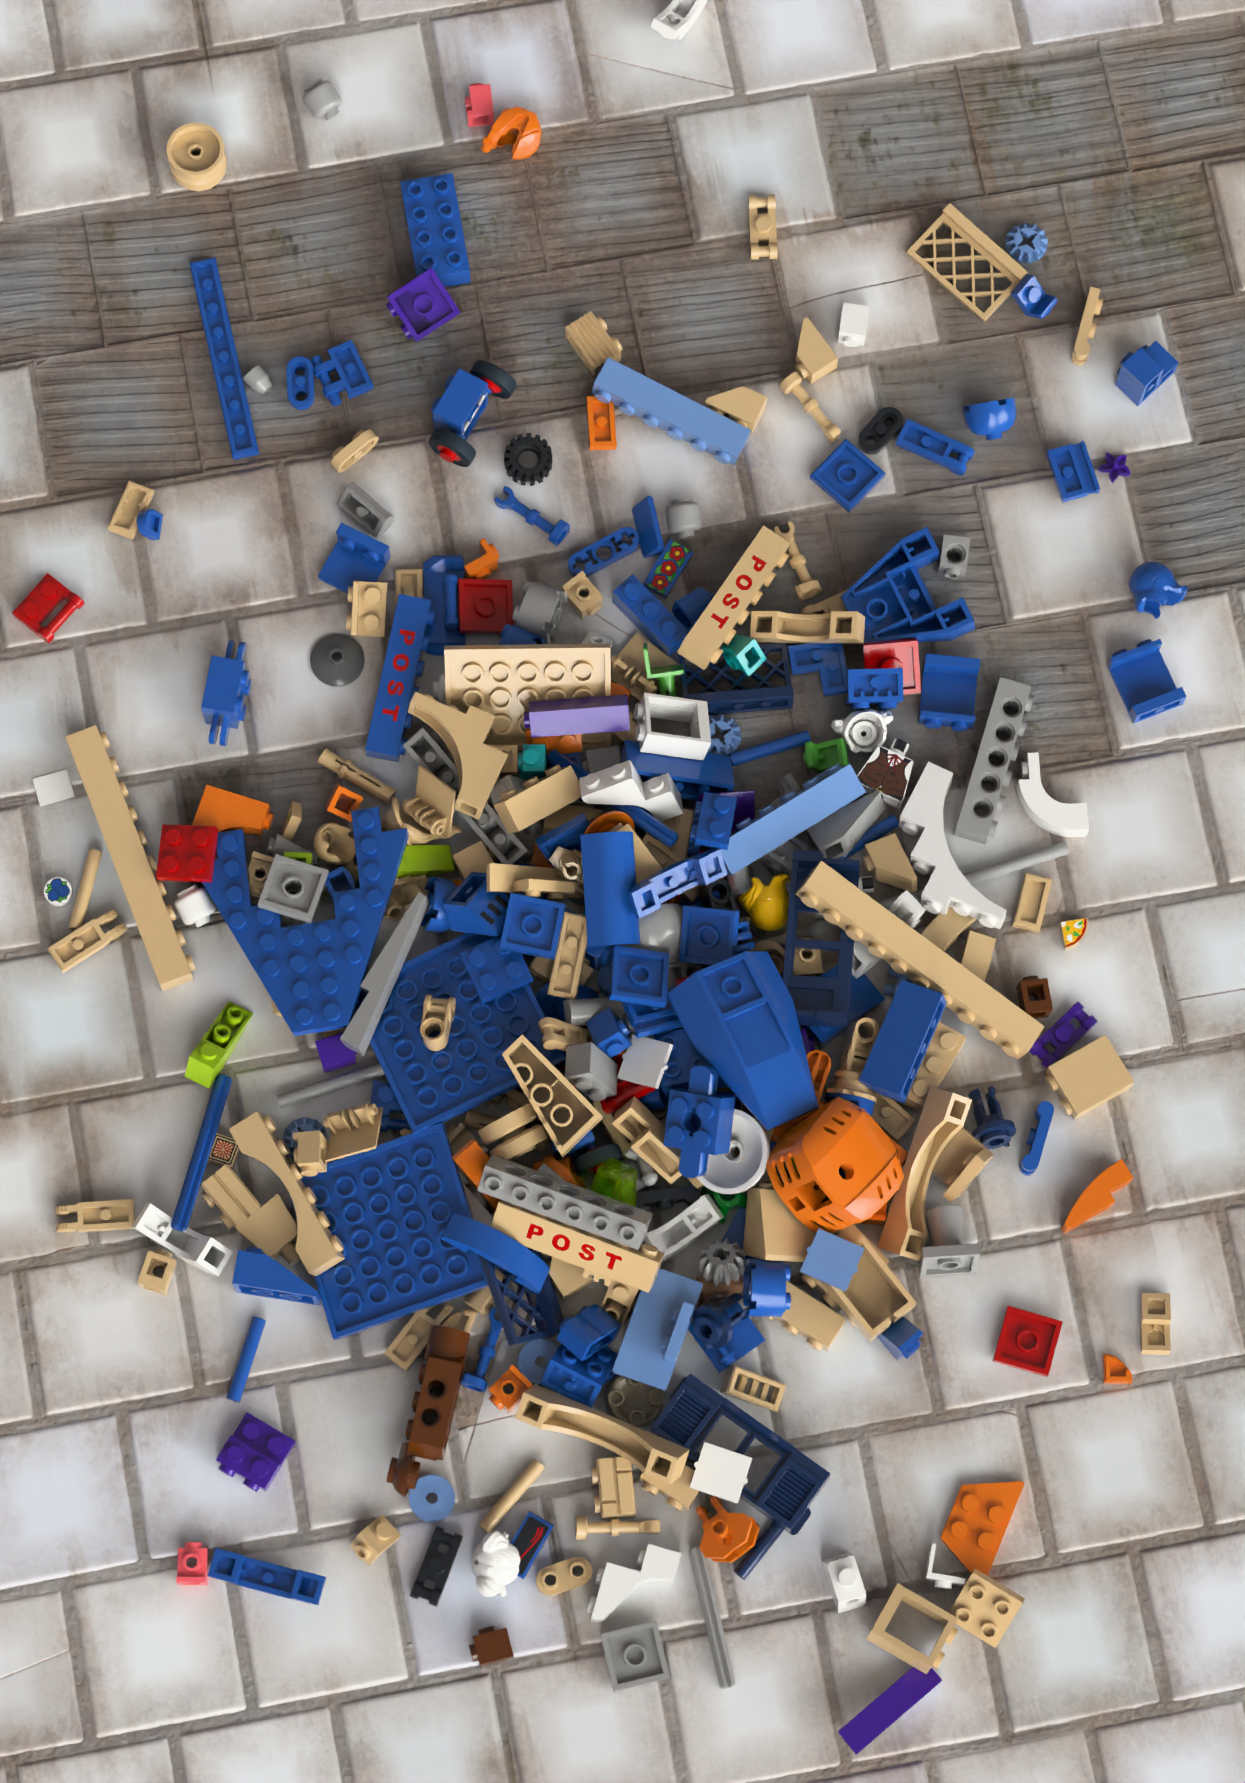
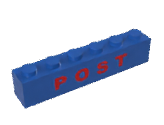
M399 594L365 748L366 756L399 762L400 754H406V749L402 745L408 741V739H404L406 728L411 729L414 716L408 713V709L414 693H419V687L415 685L417 676L422 677L425 661H421L423 651H428L430 635L426 634L428 625L433 626L436 609H432V602L429 599Z

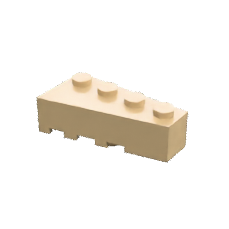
M523 1034L502 1053L559 1153L564 1157L603 1119V1116Z

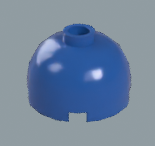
M1014 397L962 407L967 427L976 435H986V440L1002 438V432L1009 430L1014 425L1016 419Z
M434 876L428 878L424 889L429 890L427 894L429 906L421 922V926L424 927L423 931L443 933L451 930L443 903L458 887L451 880Z

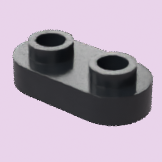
M894 407L881 409L860 432L858 439L860 449L870 455L881 452L900 431L903 423L901 412ZM890 420L893 422V425L886 426L884 422ZM873 439L876 441V444L869 445L867 440Z

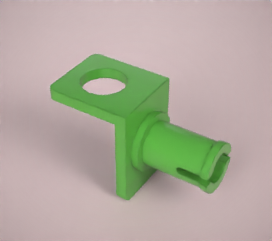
M647 642L643 643L647 679H658L660 695L667 696L666 691L668 690L669 696L677 697L674 676L684 674L683 664L651 668Z

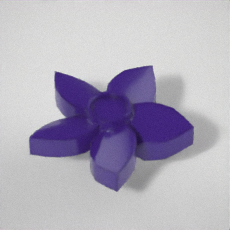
M1106 453L1107 464L1101 465L1098 471L1110 472L1109 479L1112 483L1116 481L1118 475L1129 476L1130 470L1125 465L1127 455H1120L1115 459L1113 455Z

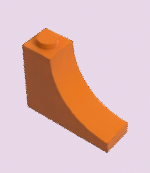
M206 784L192 825L216 826L219 830L218 833L242 829L244 834L262 837L264 830L270 829L274 814H271L268 803Z

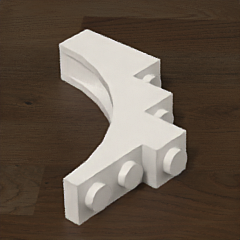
M928 761L899 820V827L905 833L911 836H920L911 853V866L920 874L931 875L922 892L920 904L930 913H940L942 915H946L949 907H952L956 913L962 916L969 915L978 919L985 927L1001 929L1007 910L988 900L969 883L958 869L948 848L944 833L943 807L952 783L953 772Z

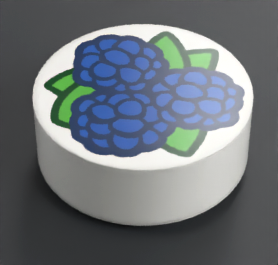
M52 878L44 887L45 898L53 906L66 905L72 898V887L64 878Z

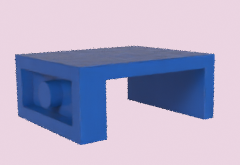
M1151 639L1144 640L1136 645L1137 648L1129 651L1126 649L1118 650L1111 655L1112 657L1107 665L1133 724L1181 706L1187 697L1183 687L1176 688L1159 651L1162 645L1161 639L1153 642Z
M926 653L923 665L918 724H924L925 727L931 729L946 726L960 732L973 729L980 659Z

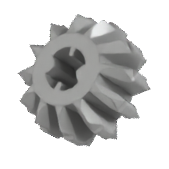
M715 1238L713 1245L705 1243L703 1250L699 1251L698 1270L701 1275H704L706 1282L714 1280L716 1287L720 1282H724L729 1286L730 1280L738 1282L740 1274H744L746 1269L745 1253L743 1250H740L737 1242L730 1244L728 1238L724 1242H719Z

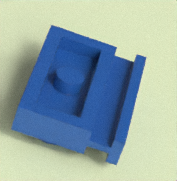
M1084 441L1074 445L1069 444L1047 450L1046 456L1062 503L1100 492V486Z
M675 986L668 988V989H667V994H668L671 990H673V989L675 988ZM668 998L665 1008L622 1002L630 1025L636 1032V1039L683 1028Z

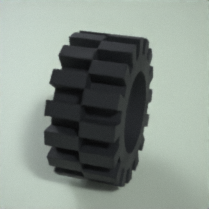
M527 433V437H523L522 434L517 435V440L512 438L510 445L506 446L504 453V466L507 469L508 476H512L513 481L516 483L518 480L521 481V485L524 486L526 482H530V486L535 485L537 480L539 483L543 482V477L547 478L549 470H552V449L550 446H547V441L545 439L541 441L540 436L537 434L535 438L531 437V433ZM532 451L536 453L539 458L538 463L532 468L522 467L518 462V457L522 452Z

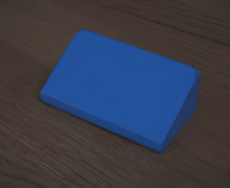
M647 496L632 508L643 558L661 555L664 546L653 497Z

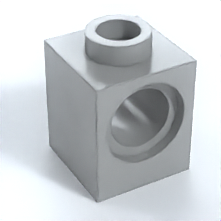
M943 535L938 574H943L944 577L950 579L965 576L971 538ZM955 554L960 558V561L951 562L947 556Z

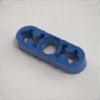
M623 527L574 553L568 560L570 575L575 577L581 572L580 568L574 569L576 561H579L581 564L587 562L583 572L586 574V577H589L634 553L639 546L638 532L631 527ZM626 535L627 538H633L632 545L628 546L627 543H623L618 546L619 552L616 553L615 546L622 543L623 536ZM600 547H607L612 554L608 559H600L597 557L596 551ZM588 554H591V556H592V560H591V561H589V555H588Z

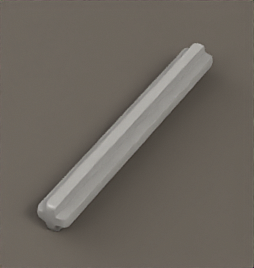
M695 1546L689 1549L690 1559L721 1689H727L735 1686L733 1670L707 1558L699 1549L700 1546Z

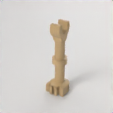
M793 372L781 382L779 389L784 395L793 392L803 404V410L806 414H811L819 424L827 440L833 443L840 438V429L831 420H828L818 407L819 403L815 398L812 399L800 385L802 377L798 372Z
M789 521L787 522L788 533H781L778 526L774 528V533L791 543L787 549L791 558L789 562L792 569H796L801 584L795 587V592L798 599L803 601L819 594L822 588L819 582L812 580L805 566L807 561L804 555L800 554L794 540L795 527Z
M576 1516L575 1540H585L588 1533H611V1536H619V1533L659 1534L660 1521L619 1522V1519H611V1522H588L586 1516Z

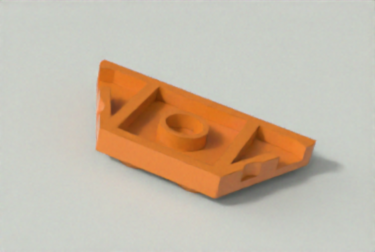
M1024 1482L961 1485L940 1540L952 1551L956 1559L970 1574H972L974 1569H977L988 1576L1025 1484Z

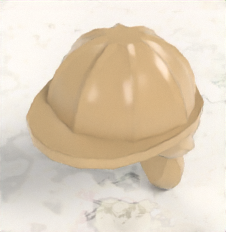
M396 797L391 799L393 808L385 815L382 821L383 832L407 828L409 838L406 845H425L433 839H447L443 834L433 835L426 827L416 822L414 817L403 812ZM452 824L450 837L455 833H462L461 827Z

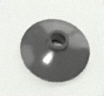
M333 634L322 638L314 646L310 656L311 668L317 679L326 685L334 687L345 686L354 682L362 673L365 663L364 653L359 643L343 634ZM338 653L342 655V658L339 661H334L332 656Z

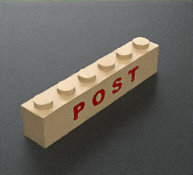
M763 525L687 634L677 653L703 670L706 669L710 662L715 665L723 653V650L720 649L722 644L729 645L737 632L733 629L738 623L742 626L750 614L747 610L749 605L751 604L755 607L762 597L763 592L760 591L762 586L769 587L776 576L773 570L776 566L781 569L788 559L789 554L786 551L791 543Z
M503 1200L498 1202L491 1224L492 1228L506 1234L528 1248L648 1293L655 1283L664 1256L663 1252L658 1251V1248L651 1244H641L637 1250Z

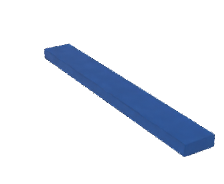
M214 257L190 262L233 460L259 455L216 259Z

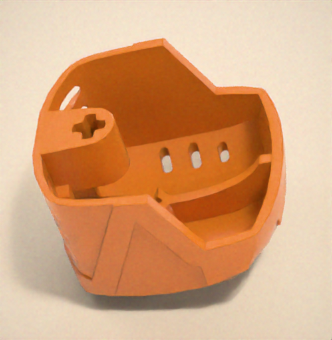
M840 1097L825 1103L785 1130L771 1150L766 1164L768 1175L778 1196L801 1223L816 1233L818 1228L833 1234L871 1218L899 1190L904 1178L899 1157L886 1133L863 1108ZM792 1156L797 1167L798 1173L800 1174V1177L797 1175L791 1160ZM784 1160L792 1181L789 1179L785 1171L783 1164ZM775 1165H777L779 1174H780V1176H781V1179H782L784 1185H783V1184L780 1182V1180H779V1177H778L777 1172H776V1169H775ZM839 1167L845 1171L846 1179L840 1176ZM827 1195L830 1200L821 1203Z

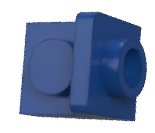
M1029 274L1011 292V295L1024 314L1035 318L1043 319L1058 302L1055 296L1047 295L1036 278Z

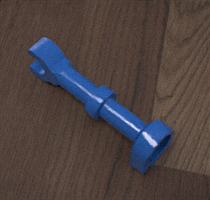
M503 487V493L509 496L508 499L501 500L495 497L494 500L497 507L501 509L508 508L517 512L526 519V523L531 526L536 525L549 534L548 540L555 546H558L568 535L570 529L568 523L561 519L556 525H553L541 517L539 511L536 509L531 510L514 497L511 488Z
M496 1308L490 1310L489 1321L491 1325L484 1346L479 1348L478 1354L480 1357L474 1374L464 1372L461 1380L463 1387L482 1393L486 1391L488 1385L484 1377L490 1360L495 1357L496 1351L494 1349L503 1328L501 1321H497L494 1318Z

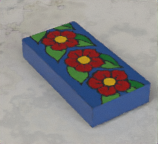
M670 539L643 582V585L652 592L667 599L691 560L693 551Z

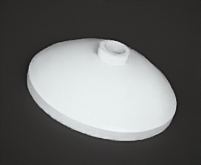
M734 1109L729 1153L709 1154L706 1174L697 1177L705 1187L717 1193L737 1194L748 1190L760 1180L767 1168L766 1164L770 1155L769 1140L760 1122L749 1113ZM738 1147L740 1154L738 1157H735L734 1150Z

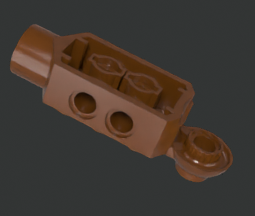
M431 1326L424 1356L427 1364H421L418 1376L419 1384H422L420 1392L415 1391L412 1402L413 1412L416 1413L414 1420H408L405 1436H407L406 1440H409V1443H401L398 1458L392 1457L387 1475V1483L393 1484L394 1489L404 1498L407 1496L408 1489H415L421 1462H416L415 1457L434 1461H443L470 1339V1334L465 1331L446 1326ZM435 1387L444 1389L443 1394L438 1397H434L429 1393ZM428 1415L438 1417L437 1421L432 1425H427L423 1422L424 1418Z

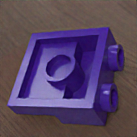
M432 267L387 295L389 300L386 303L387 308L393 317L400 316L404 322L400 326L408 339L413 337L416 342L461 313Z
M246 1412L232 1436L230 1435L216 1458L217 1463L221 1464L218 1469L232 1478L235 1473L245 1479L243 1484L255 1492H258L259 1488L267 1491L296 1441Z

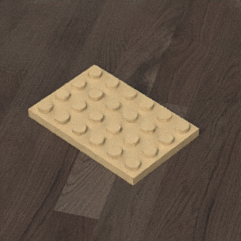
M610 643L444 646L446 705H453L465 714L470 705L482 707L494 715L495 719L484 743L488 746L518 745L519 750H523V745H527L524 712L529 711V702L611 696ZM611 732L581 734L583 750L611 747Z

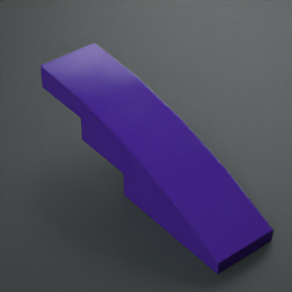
M912 1667L837 1733L854 1754L857 1755L937 1686L942 1679L932 1668L926 1675Z

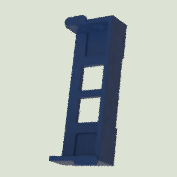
M796 850L793 853L783 982L793 999L799 1025L848 1027L855 940L849 938L846 931L842 928L840 941L797 939L798 912H820L815 908L806 906L795 893L810 871L820 861H823L856 887H859L860 860L823 858V854L820 851ZM795 948L839 951L837 978L793 975Z
M692 1374L683 1378L670 1396L669 1403L650 1427V1433L689 1449L687 1460L694 1464L698 1462L700 1454L696 1451L723 1415L747 1432V1435L735 1450L736 1453L744 1455L756 1438L781 1456L756 1492L753 1493L743 1486L740 1498L781 1526L789 1534H798L811 1515L810 1505L829 1480L831 1473Z

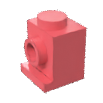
M471 84L469 86L470 96L465 97L468 127L493 125L494 112L490 84Z
M186 1542L185 1548H178L176 1583L178 1585H208L209 1550L202 1548V1543ZM196 1558L197 1565L194 1568H189L187 1566L188 1559Z

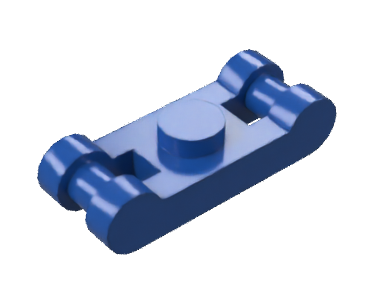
M1048 1101L1041 1102L1035 1111L1034 1116L1038 1123L1036 1129H1030L1026 1144L1031 1145L1029 1154L1023 1157L1019 1165L1020 1172L1027 1176L1032 1175L1039 1165L1053 1117L1054 1107Z

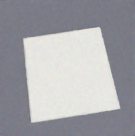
M67 769L33 779L40 807L75 797Z

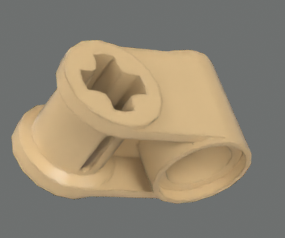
M431 994L425 996L420 1033L425 1046L429 1050L439 1051L447 1046L456 1010L455 997L441 999L433 998ZM440 1031L437 1037H428L431 1032Z

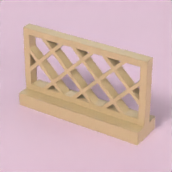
M951 203L945 207L943 214L907 250V254L983 322L1011 295L1014 288L1028 274L1021 265ZM944 223L951 229L952 239H936V230ZM933 234V240H928V238ZM967 243L971 247V256L955 257V244ZM936 244H952V257L937 258ZM922 245H933V258H921L916 251ZM974 250H975L979 255L974 256ZM986 260L990 264V273L975 274L974 261ZM971 261L972 274L956 275L955 262ZM952 262L953 275H940L937 272V263ZM928 263H934V268L931 267ZM993 267H994L999 273H993ZM1005 277L1012 283L1005 291H994V278ZM991 278V291L975 292V279ZM972 279V292L961 293L956 289V280ZM947 280H953V285ZM991 296V306L983 313L976 306L975 297ZM994 296H999L998 299L994 302ZM966 297H972L973 303Z

